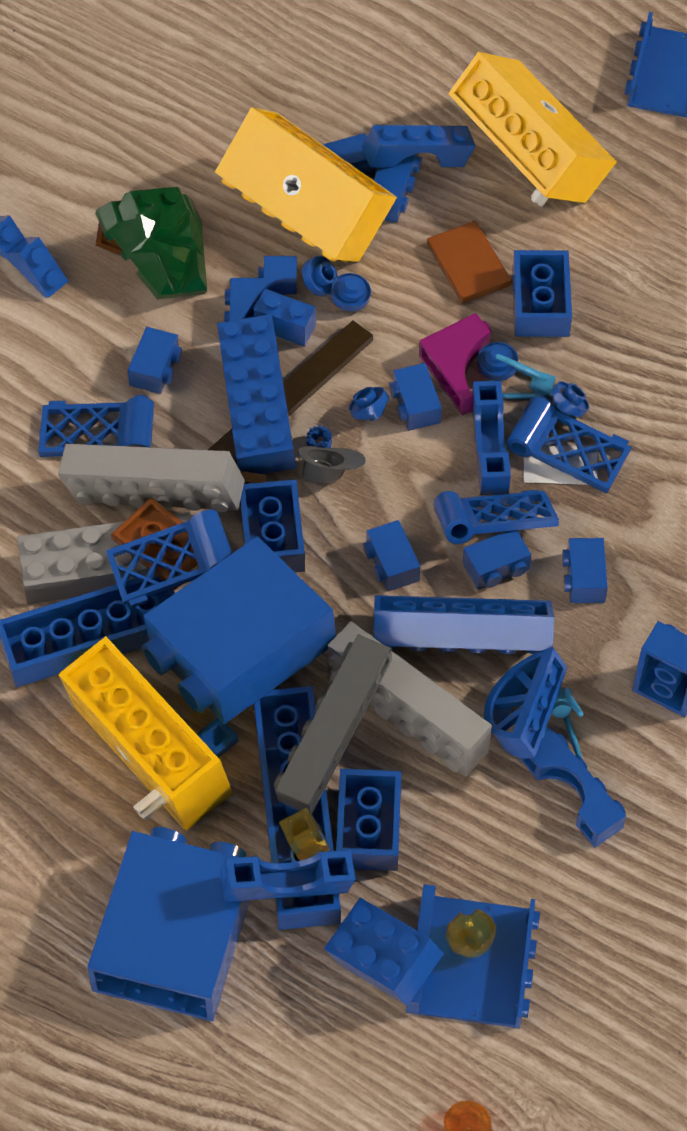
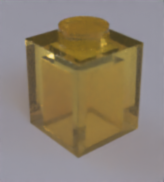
M307 807L279 822L290 847L300 861L313 857L320 852L330 850L320 826Z

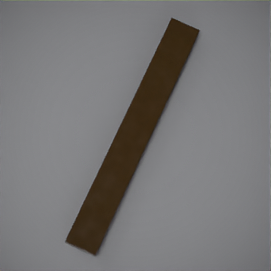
M352 320L283 382L288 415L290 416L365 349L373 341V334ZM231 428L208 450L229 451L237 464Z

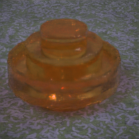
M470 1100L460 1101L452 1105L446 1112L443 1122L444 1131H491L492 1127L491 1117L487 1110L479 1103Z

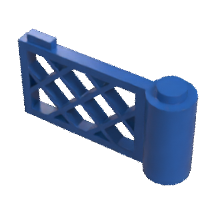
M136 395L127 402L66 404V401H49V405H43L39 456H63L65 444H74L73 442L83 434L91 440L86 445H104L101 441L112 433L118 438L117 445L105 446L151 448L154 402L144 395ZM109 412H120L119 418L112 424L103 419ZM82 413H89L93 417L84 425H81L75 419ZM49 414H62L65 417L56 426L49 422ZM97 422H100L106 429L95 437L88 430ZM69 423H72L78 430L67 438L60 431ZM55 435L63 441L57 447H46L47 441Z
M543 396L531 398L506 441V445L512 453L520 457L531 456L605 493L609 492L632 448L628 445L629 441L613 434L610 437L555 410L551 400ZM558 421L568 426L571 433L557 435L554 428L556 422ZM589 436L594 439L596 445L583 448L579 437ZM573 439L577 450L564 452L561 441ZM555 443L559 454L550 456L542 452L541 449L544 445ZM614 448L622 452L620 458L608 460L604 450ZM599 451L603 462L590 465L586 454ZM580 456L584 466L579 468L570 466L567 458ZM606 468L609 476L607 482L605 483L595 478L593 471Z
M529 490L514 494L460 498L453 491H445L437 495L433 503L444 534L448 541L453 544L465 543L470 540L473 534L559 526V518L545 491ZM530 502H540V503H539L538 505H536V504H533V503H530ZM520 509H523V510H526V511H529V512H528V513H525V512H522V511H519V510H520ZM493 511V512L499 513L500 515L498 516V515L492 514L491 512ZM481 520L487 521L486 523H478Z
M205 510L195 514L187 522L108 549L106 553L124 605L130 603L132 608L148 602V596L197 579L231 555L232 551L218 512L216 510ZM187 531L189 540L184 549L171 544L175 535ZM156 543L162 546L156 559L143 554L147 545ZM191 547L193 548L194 553L189 551ZM167 549L181 554L174 567L162 562ZM124 553L134 556L128 569L117 565L115 557ZM186 556L197 560L199 569L191 572H185L180 567ZM140 559L153 564L146 577L133 572ZM158 566L171 571L168 579L160 583L152 580ZM120 572L125 574L123 578L121 577ZM130 576L143 581L138 591L127 594L125 586Z

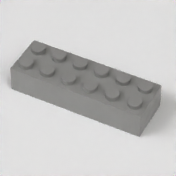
M65 444L58 475L75 501L83 505L103 503L108 506L122 504L140 508L152 497L166 509L178 507L192 511L200 509H213L217 512H226L227 510L238 511L245 482L230 452L213 450Z
M191 512L173 514L182 522H187L192 518ZM125 521L17 536L27 604L77 597L116 585L117 583L106 550L119 546L111 540V534ZM128 553L115 557L117 565L128 569L134 558ZM138 562L133 572L145 576L148 574L149 569ZM120 572L121 577L123 578L125 574Z
M350 621L328 644L329 677H331L336 667H341L344 661L343 653L349 642L353 643L358 634L378 643L380 642ZM391 651L392 662L369 705L374 708L381 718L389 719L395 723L400 732L405 736H412L419 741L426 752L431 755L436 754L443 759L450 770L453 772L459 771L467 777L489 752L492 725Z

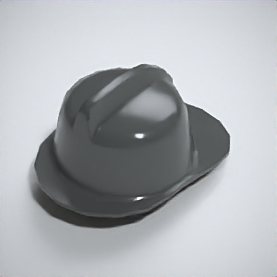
M305 446L298 450V455L304 460L303 480L317 484H332L342 477L345 470L362 467L366 462V458L362 453L348 448Z

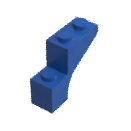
M10 215L0 216V256L7 259L44 297L49 298L69 281L40 237L25 238Z
M264 256V267H258V278H231L230 289H225V305H230V311H224V322L254 317V308L265 289L281 295L297 294V256Z

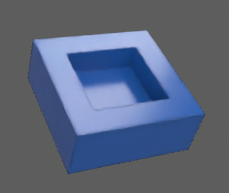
M218 718L214 719L197 733L199 738L218 758L239 742V736Z

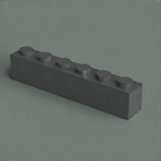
M360 634L357 635L353 643L349 642L343 653L344 661L341 667H336L331 674L329 680L330 688L326 694L322 693L315 708L317 712L313 720L308 719L302 730V736L304 737L299 746H293L288 757V762L290 763L286 771H281L274 783L279 802L308 815H312L392 662L390 647Z

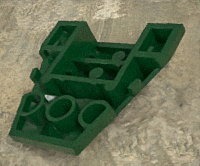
M168 187L129 191L124 194L120 201H111L96 210V217L106 238L109 241L114 239L122 248L120 255L125 261L129 260V258L139 269L136 274L157 300L201 295L207 292L202 221L192 199L186 194H182L180 188Z

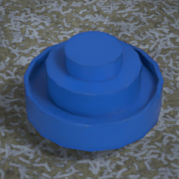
M320 255L308 259L302 269L304 283L310 292L320 297L330 294L332 283L338 277L336 269L330 260Z
M345 273L333 281L330 295L337 307L345 311L354 312L365 308L369 303L371 287L362 276L354 273Z
M501 342L487 344L478 354L477 366L480 373L494 381H503L512 377L517 368L496 359L495 356L500 354L518 362L519 358L514 348Z
M559 381L551 390L555 410L570 417H582L589 409L585 392L576 384Z
M382 387L363 388L353 396L348 410L354 419L374 421L383 415V410L386 407L389 396Z

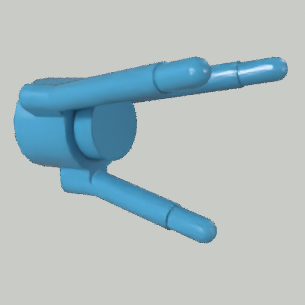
M496 354V359L517 368V372L532 377L529 389L534 390V393H503V399L531 400L533 397L551 396L556 376L539 372L508 357Z
M561 687L551 714L556 718L564 719L575 755H579L582 758L569 714L572 708L579 717L583 716V712L574 699L571 689Z

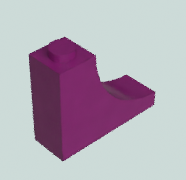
M477 313L419 340L420 359L423 363H426L428 370L462 416L472 411L473 394L465 378L466 371L472 361L478 356L480 350L490 343V336L492 335L489 324L486 321H482Z

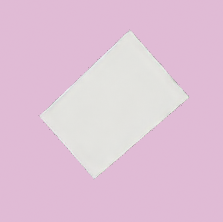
M544 445L541 449L542 452L550 456L559 454L556 445ZM562 446L564 452L577 450L576 446ZM597 452L586 454L590 465L597 463ZM531 456L524 457V483L588 485ZM580 456L567 458L570 466L575 468L584 466ZM594 470V476L598 479L597 470Z

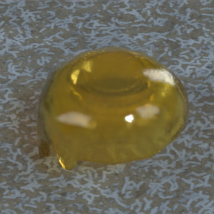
M475 910L470 915H463L460 912L447 925L445 939L454 953L468 958L479 957L491 948L496 934V924L491 916L481 910Z

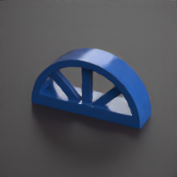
M554 648L537 652L514 665L498 680L486 700L484 720L492 725L491 733L502 748L512 756L535 758L568 669ZM514 706H520L518 709H516L513 713L510 714ZM515 724L513 732L506 731Z

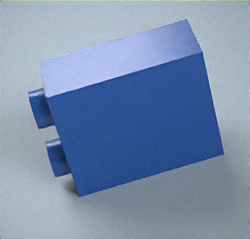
M257 536L146 613L144 619L149 641L143 644L141 649L148 663L158 674L164 675L169 670H172L182 680L178 683V689L193 711L200 714L209 708L223 724H226L328 650V644L336 637L333 609Z
M165 827L152 828L150 835L132 831L87 967L91 989L93 992L214 1022L250 900L224 902L220 871L227 858L246 857V852L240 847L227 842H213L209 849L186 844L187 840L181 833Z

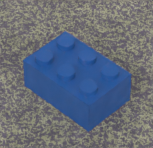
M514 250L512 265L514 336L570 337L572 303L569 250Z
M297 480L244 484L240 499L244 545L258 536L294 572H305V550Z
M657 621L641 648L632 691L683 717L687 715V635L680 632L673 625Z
M340 769L336 851L351 850L354 869L398 871L401 771Z
M361 897L324 947V950L339 965L406 1006L410 1004L444 955L431 938Z

